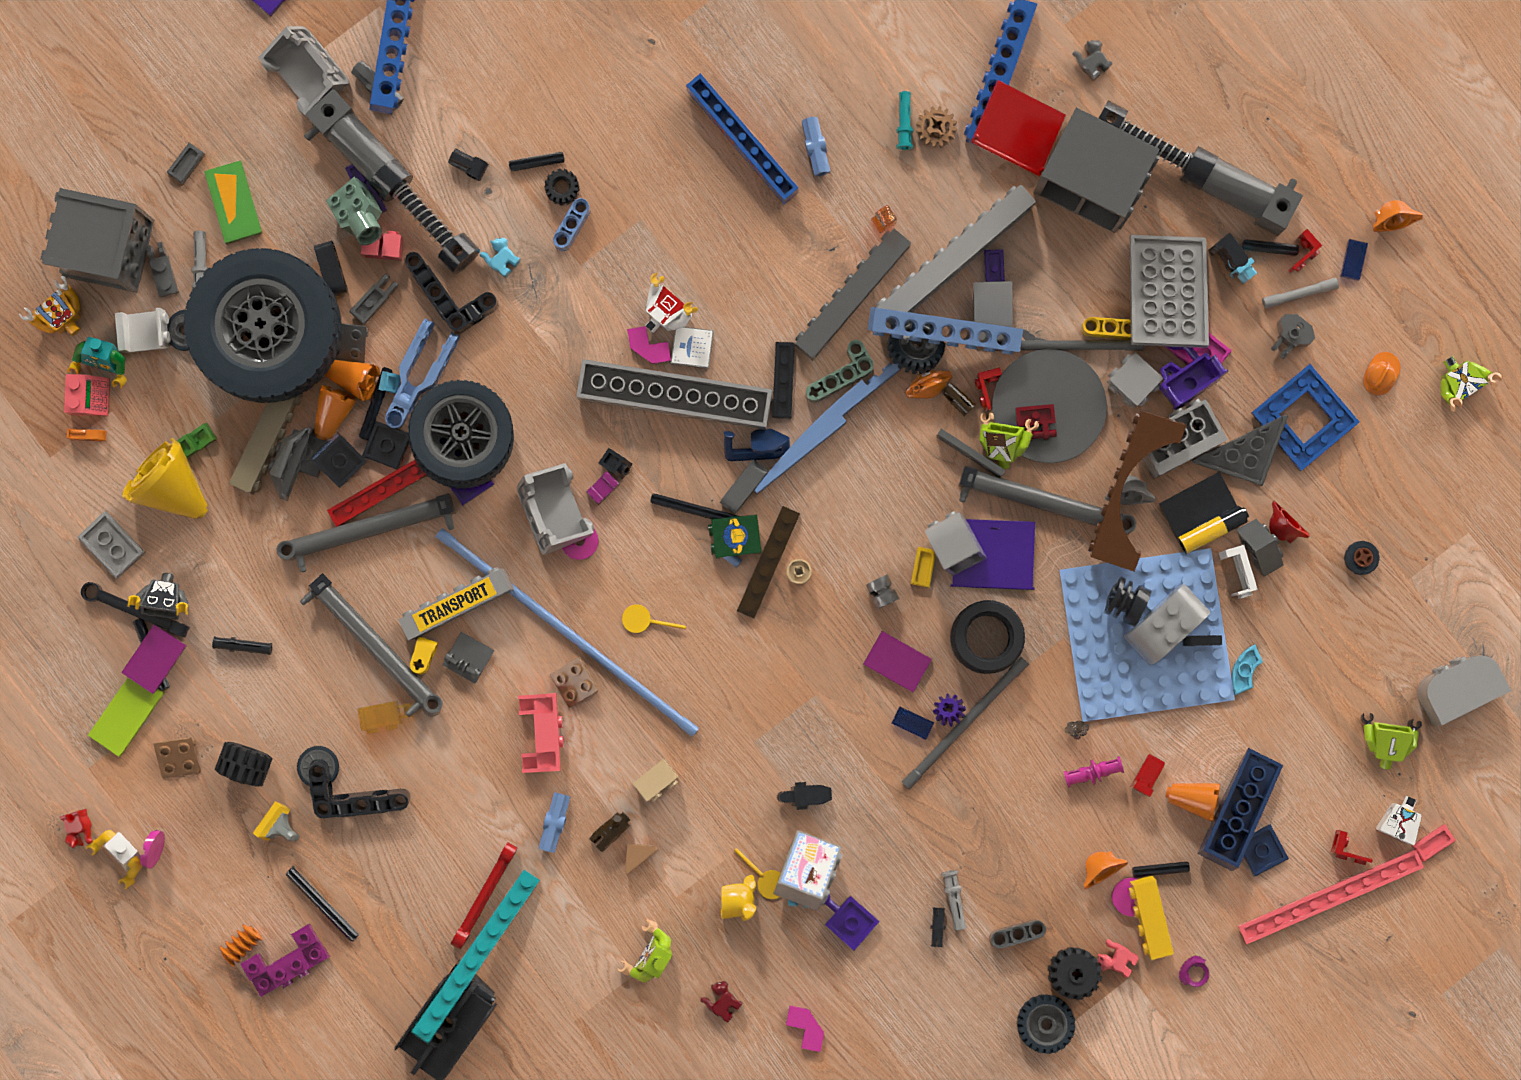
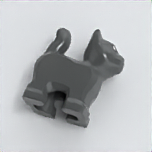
M1099 40L1087 41L1085 48L1091 55L1085 59L1082 58L1080 52H1073V56L1076 57L1081 69L1093 81L1101 74L1097 70L1098 67L1105 72L1113 64L1106 59L1101 51L1102 43Z

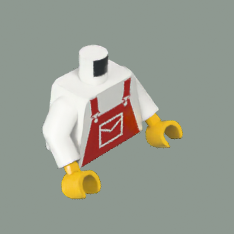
M658 273L652 274L650 276L652 284L646 303V312L652 318L645 326L652 333L660 326L667 331L685 327L692 317V313L698 312V308L693 307L691 309L693 302H686L684 304L665 286L662 285L660 287L659 284L665 280L664 276H660L657 280Z

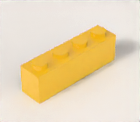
M1153 876L1130 881L1131 888H1128L1131 900L1134 899L1135 902L1133 912L1135 918L1139 919L1140 925H1137L1140 937L1143 936L1144 939L1142 944L1144 955H1147L1151 960L1173 955V947L1156 879Z

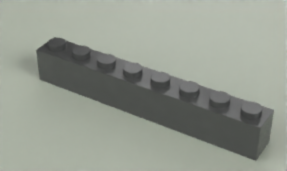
M893 228L891 232L886 231L881 238V244L879 246L875 245L869 251L870 257L866 261L863 259L857 265L858 271L854 275L851 273L845 279L844 283L846 285L842 289L838 288L833 293L832 297L834 299L829 304L826 302L819 310L821 314L817 318L814 316L807 324L809 328L805 333L801 331L795 338L797 341L795 347L812 361L911 246V242Z

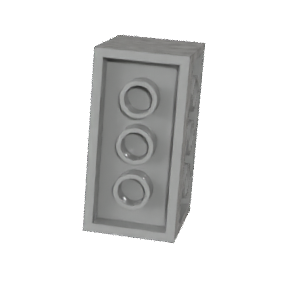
M1197 399L1185 406V410L1179 408L1169 415L1170 419L1185 423L1186 428L1180 444L1175 442L1165 445L1163 448L1161 447L1143 458L1153 479L1228 440L1206 399L1201 402Z

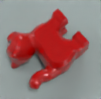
M87 809L60 816V820L64 822V828L67 833L64 840L66 844L72 849L76 846H83L84 843L79 833H84L86 843L92 844V824L87 815Z

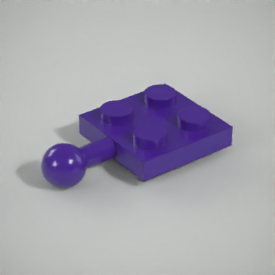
M830 893L827 900H825L824 905L834 912L825 926L854 951L880 922L851 895L840 907L831 900Z

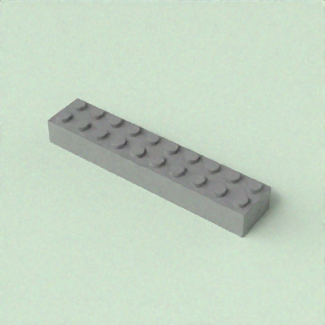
M1022 185L1017 188L1013 186L1006 193L1007 195L1003 200L999 198L994 202L989 212L985 210L980 214L974 225L970 223L966 226L960 237L956 235L952 238L945 250L943 247L938 250L931 262L929 260L924 262L919 267L920 269L917 274L914 272L905 279L902 287L900 285L896 286L891 291L890 297L888 299L882 298L876 304V307L912 313L1029 213L1036 203L1034 198ZM892 318L886 321L888 329L893 326Z
M583 359L576 397L582 401L766 430L772 389Z

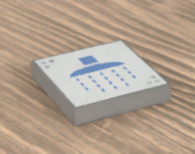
M690 327L676 329L671 364L709 369L714 331Z

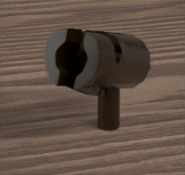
M617 812L600 826L589 839L591 842L596 843L603 836V840L596 846L603 853L630 826L628 822L631 820L624 812L621 814Z

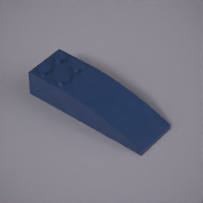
M1250 748L1247 749L1218 806L1214 820L1211 822L1197 854L1230 871L1239 868L1282 770V764Z

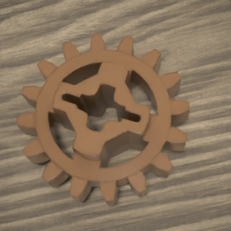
M931 106L930 112L926 109L924 110L925 116L919 115L918 119L920 121L916 123V126L920 128L917 129L916 133L922 134L919 140L925 139L926 146L932 143V148L936 144L942 148L943 142L948 145L950 143L949 138L954 139L955 135L953 133L957 132V128L953 126L957 124V120H952L954 114H947L948 109L941 111V106H939L938 110H935ZM927 120L929 127L925 130L924 123ZM934 124L936 126L940 125V129H933ZM947 124H949L948 133H946V130L944 129L947 126Z

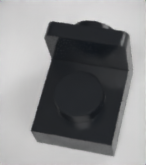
M610 448L607 449L598 462L599 465L620 479H623L632 467L631 462Z

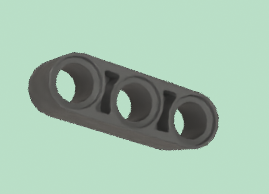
M753 459L719 503L733 514H736L769 471Z
M1033 919L994 930L989 938L994 947L999 949L1043 937L1046 933V926L1040 920ZM1034 924L1041 925V931L1038 934L1032 933L1031 928ZM1015 929L1022 930L1023 935L1021 938L1015 939L1013 937ZM997 934H1003L1004 941L1001 944L994 942V937Z

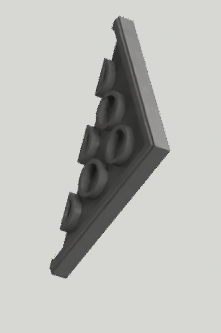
M1283 415L1194 458L1192 463L1263 486L1288 416Z

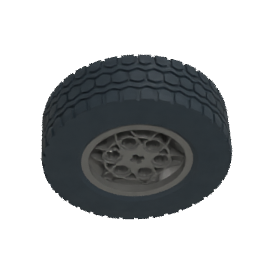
M253 248L247 251L241 250L235 252L234 255L232 253L223 257V260L220 259L215 262L213 267H209L203 273L204 276L200 277L195 283L196 287L192 289L189 295L190 299L187 301L185 308L187 311L184 314L185 340L190 355L199 370L213 384L225 392L243 400L257 403H275L289 400L314 387L313 385L317 384L323 378L322 376L326 375L331 368V364H333L337 356L336 353L339 350L342 335L339 306L333 292L324 279L303 260L276 249ZM262 301L263 307L260 310H255V303ZM275 308H281V314L278 317H274L272 314ZM242 314H247L248 320L244 323H240V316ZM260 321L266 323V325H263V329L258 326V324H261ZM281 326L284 327V334L281 336H277V328ZM245 333H251V339L248 342L243 341ZM264 339H269L270 345L267 348L261 347V342Z

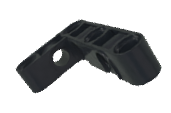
M410 252L406 255L405 263L413 274L414 279L454 333H463L497 309L498 300L491 292L483 293L459 309L421 255L417 252ZM413 258H419V263L416 266L410 265V261ZM440 289L441 293L439 296L433 297L431 295L432 291ZM487 298L494 299L491 306L484 305ZM455 320H462V325L459 328L453 327Z
M318 759L313 762L309 769L313 810L319 818L350 817L401 811L408 806L411 798L410 793L406 789L375 790L333 795L328 763ZM314 767H321L323 773H316ZM402 796L405 798L406 802L400 803L397 801L396 797ZM358 801H365L367 803V806L361 807L358 804ZM325 804L328 807V810H321L319 805Z

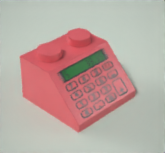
M66 374L64 413L80 416H108L110 378Z

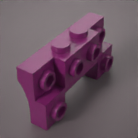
M311 924L291 934L298 948L274 963L266 966L260 953L240 964L249 981H252L260 997L279 986L283 988L294 983L292 981L293 978L299 976L301 979L310 973V968L330 957Z

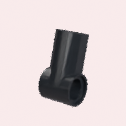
M456 148L451 153L448 161L450 165L466 172V175L477 181H481L489 166L486 161L476 156L472 157Z

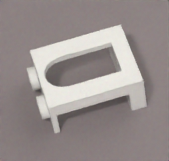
M1241 545L1219 552L1220 560L1233 557L1243 591L1233 593L1231 596H1237L1240 599L1253 595L1252 591L1257 590L1245 546Z

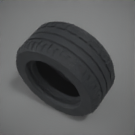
M983 600L967 606L957 615L951 628L950 642L954 655L963 666L981 674L998 673L1009 668L1018 660L1024 649L1025 629L1021 622L1022 620L1012 608L998 601ZM978 617H995L1007 628V647L996 658H981L974 654L968 646L967 630L972 621Z

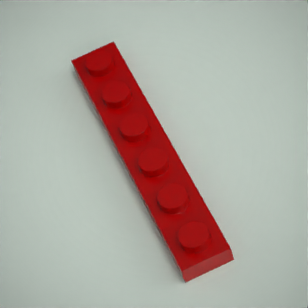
M413 460L328 509L327 512L335 526H341L427 475L418 466L416 460Z

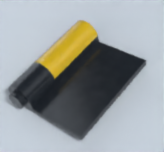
M1220 472L1158 503L1185 554H1189L1248 522L1247 518H1249L1247 510L1244 507L1237 506Z

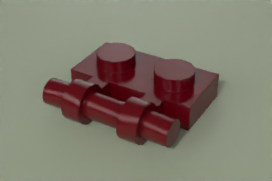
M1054 404L1015 408L1017 427H1025L1026 431L1025 422L1028 419H1031L1030 428L1034 426L1036 421L1039 425H1042V431H1032L1031 441L1032 439L1043 438V440H1048L1049 437H1057L1056 429L1049 430L1048 424L1056 423Z

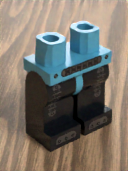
M1228 233L1208 250L1212 256L1216 253L1225 263V268L1232 272L1229 274L1232 279L1237 276L1244 284L1257 274L1251 266L1255 261L1252 258L1248 259L1247 253L1231 233Z

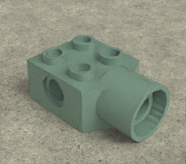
M353 177L326 200L340 227L355 236L359 244L370 245L381 237L382 229L377 221L382 211L366 184Z

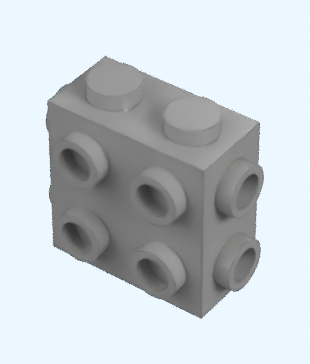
M1135 352L1132 356L1128 354L1121 361L1123 366L1119 370L1115 368L1108 375L1110 379L1107 382L1109 384L1108 388L1113 393H1119L1123 397L1122 401L1128 407L1132 406L1134 408L1138 405L1142 407L1149 400L1147 395L1151 391L1155 393L1161 385L1160 382L1163 380V377Z

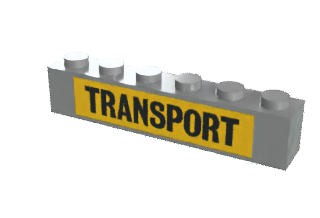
M493 568L487 572V576L483 578L481 575L470 580L471 584L467 586L461 584L453 588V593L449 595L447 592L436 597L437 601L433 603L427 601L419 605V610L414 612L412 609L403 613V617L398 620L407 639L414 640L513 591L514 587L505 569Z

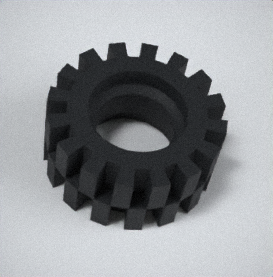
M557 169L558 171H552L551 175L548 174L544 188L548 198L555 204L563 205L566 203L568 205L570 201L573 202L575 197H578L579 183L577 177L571 171ZM560 180L569 183V190L564 194H559L555 191V184Z

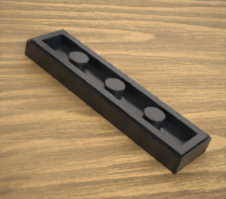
M776 342L772 418L791 419L795 342Z

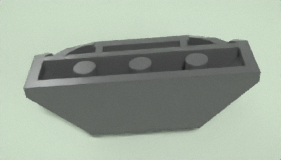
M310 427L283 438L282 442L279 441L276 447L275 460L272 459L269 465L270 477L282 500L288 501L295 484L299 469L314 434V429Z

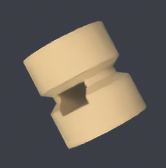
M795 559L787 567V578L792 584H805L810 579L811 566L803 559Z

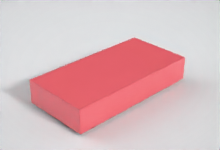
M1443 824L1411 846L1417 851L1421 861L1425 862L1456 840L1446 825Z

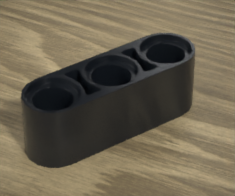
M333 241L314 245L322 277L334 296L347 293V284Z

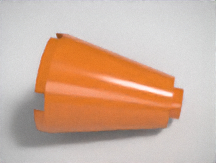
M334 360L331 368L326 373L328 379L361 401H364V399L369 400L372 397L377 385L375 382L376 377L380 376V370L377 365Z
M321 385L314 433H316L317 438L327 441V438L331 439L356 404L357 399L342 390L331 391L330 386Z
M1172 783L1171 787H1167L1165 798H1169V803L1213 822L1221 784Z

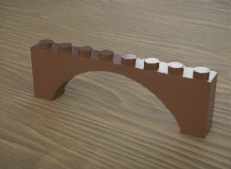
M1142 409L1140 413H1135L1132 422L1135 424L1133 432L1129 431L1126 442H1129L1127 450L1123 449L1120 460L1123 462L1120 468H1116L1113 477L1116 479L1114 486L1109 488L1107 497H1110L1109 502L1103 505L1100 514L1103 515L1102 522H1097L1094 531L1097 534L1095 541L1091 540L1088 551L1091 552L1090 557L1133 572L1136 570L1141 551L1134 548L1122 525L1120 499L1123 486L1133 468L1148 454L1165 445L1175 442L1180 444L1186 428L1185 423Z

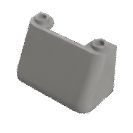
M303 26L285 27L258 57L262 62V66L267 71H278L299 97L296 102L297 109L304 115L331 90L334 89L338 93L349 83L348 77L314 35Z
M566 463L524 475L517 485L519 499L540 552L543 555L590 537L594 533L592 522L588 521L587 518L582 519L569 486L573 479V473Z

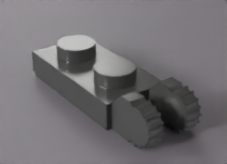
M158 242V250L161 254L159 258H155L151 245L146 246L159 297L178 293L171 262L163 242Z
M387 274L376 284L374 283L349 311L363 325L370 320L399 286V284L394 282L385 292L380 289L390 278Z

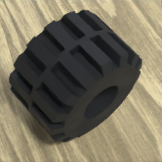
M224 742L214 770L218 774L241 784L263 786L273 758L262 751L242 744Z
M1067 947L1065 950L1061 949L1058 951V954L1051 958V965H1048V979L1052 983L1053 989L1060 995L1072 1000H1082L1083 997L1093 995L1092 992L1094 990L1097 991L1099 988L1098 982L1102 981V976H1100L1102 969L1101 965L1097 963V958L1081 948ZM1077 969V971L1080 972V975L1074 977L1072 975V972H1075Z

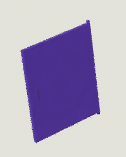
M966 519L987 558L955 574L950 587L1035 590V587H1033L1035 522Z

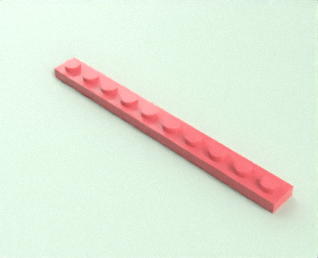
M1414 849L1238 925L1239 931L1245 944L1252 943L1424 868L1417 851Z

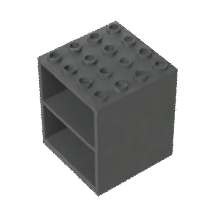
M1076 107L1033 193L1115 233L1117 229L1121 230L1132 214L1133 206L1143 192L1142 189L1148 182L1152 174L1151 171L1160 158L1157 155L1160 149Z

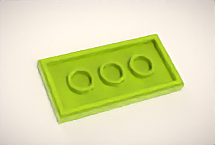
M127 678L88 736L118 757H121L165 693L158 689L155 694H152L130 678Z

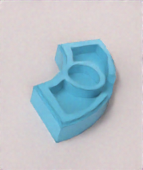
M1252 645L1243 651L1233 666L1231 678L1234 695L1253 688V672L1263 662L1256 645Z

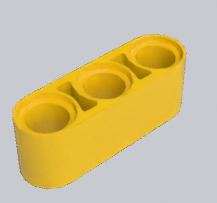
M1088 317L1081 325V332L1087 337L1131 339V334H1127L1124 331V326H1131V320ZM1086 323L1094 324L1095 330L1088 331ZM1111 324L1114 327V332H1107L1105 325Z

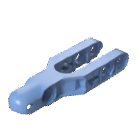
M428 319L423 320L399 366L401 385L385 415V421L389 427L394 429L402 427L413 410L420 394L436 386L459 341L460 335L451 331L445 345L441 347L442 351L437 361L433 362L424 382L415 387L409 382L408 376L434 327V322Z

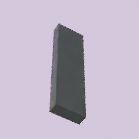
M942 428L937 434L938 439L993 475L1001 477L1004 474L1005 470Z

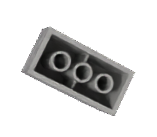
M955 511L945 516L946 519L941 522L938 520L928 525V529L925 530L944 570L952 576L987 558L965 517L960 512L956 513Z
M1183 583L1174 589L1123 637L1149 665H1152L1168 654L1204 621L1211 612Z
M1463 656L1450 660V665H1441L1432 669L1433 673L1423 678L1420 682L1417 695L1433 726L1444 725L1510 692L1511 689L1498 664L1492 658L1487 656Z

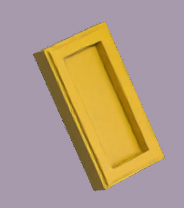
M917 547L911 585L930 588L936 557L934 549Z

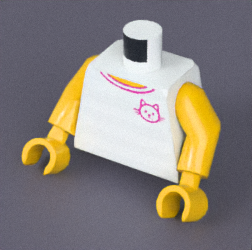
M106 830L96 840H93L92 844H88L86 849L91 848L93 850L91 855H95L103 846L127 871V875L119 880V884L124 882V889H127L135 883L134 878L142 868L140 863L141 855L120 832L115 834L111 830Z

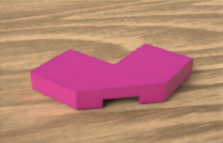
M646 326L627 329L631 350L638 353L651 364L671 361L668 342L649 345Z
M789 1005L786 1025L805 1029L801 1048L821 1052L824 1031L810 1010Z

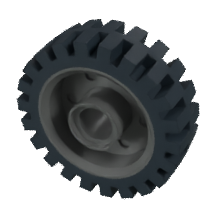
M907 321L905 323L904 327L906 331H909L912 328V323L910 321ZM929 324L923 327V332L927 334L930 331ZM890 334L887 341V351H890L889 357L893 358L892 362L894 364L898 363L899 369L904 367V371L907 373L912 370V374H916L918 371L919 374H924L925 371L929 372L931 369H934L945 351L944 341H940V344L928 343L929 339L922 338L921 342L912 341L910 336L904 335L903 339L892 338V334Z
M1041 994L1030 998L1021 1007L1017 1016V1029L1022 1041L1030 1049L1038 1053H1056L1064 1049L1074 1036L1076 1027L1075 1017L1070 1007L1062 999L1048 994ZM1044 1019L1051 1021V1026L1048 1029L1041 1027Z

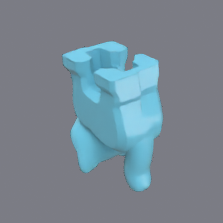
M503 237L490 241L493 249L499 252L498 254L490 258L486 252H481L480 257L484 258L485 262L493 270L499 272L505 278L512 272L506 266L510 263L516 267L521 262V259L516 257L508 248V241Z

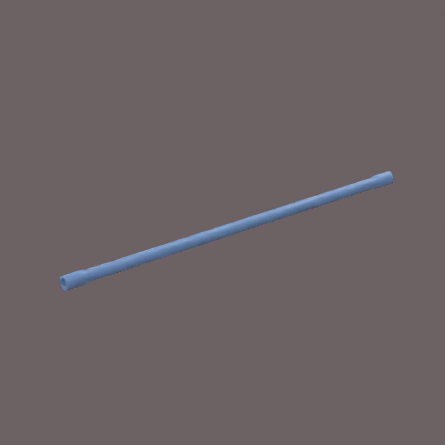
M442 528L437 533V539L456 551L486 576L488 575L487 572L493 569L458 542L445 529ZM512 584L514 590L509 592V594L674 721L691 737L695 735L699 727L676 712Z

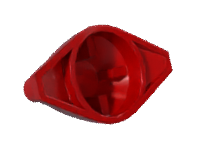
M1275 500L1272 502L1273 514L1269 522L1271 534H1274L1278 540L1288 541L1290 544L1298 537H1310V534Z

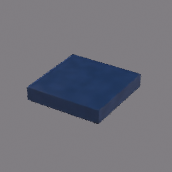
M1271 824L1254 832L1244 855V859L1254 877L1289 859Z

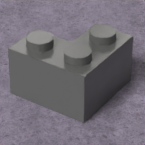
M1254 519L1237 529L1240 542L1250 552L1254 566L1264 577L1284 566L1282 561L1283 553L1277 546L1279 541L1274 534H1270L1269 529L1264 523L1261 524L1257 519Z

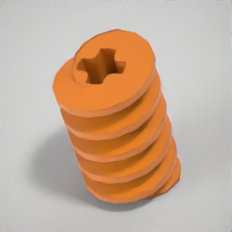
M243 924L244 932L237 930L238 937L231 935L232 943L227 940L225 941L227 948L219 947L222 952L221 955L233 967H235V962L241 961L240 956L245 957L247 955L245 950L251 951V945L256 946L258 944L257 939L263 940L261 934L252 926L248 927Z

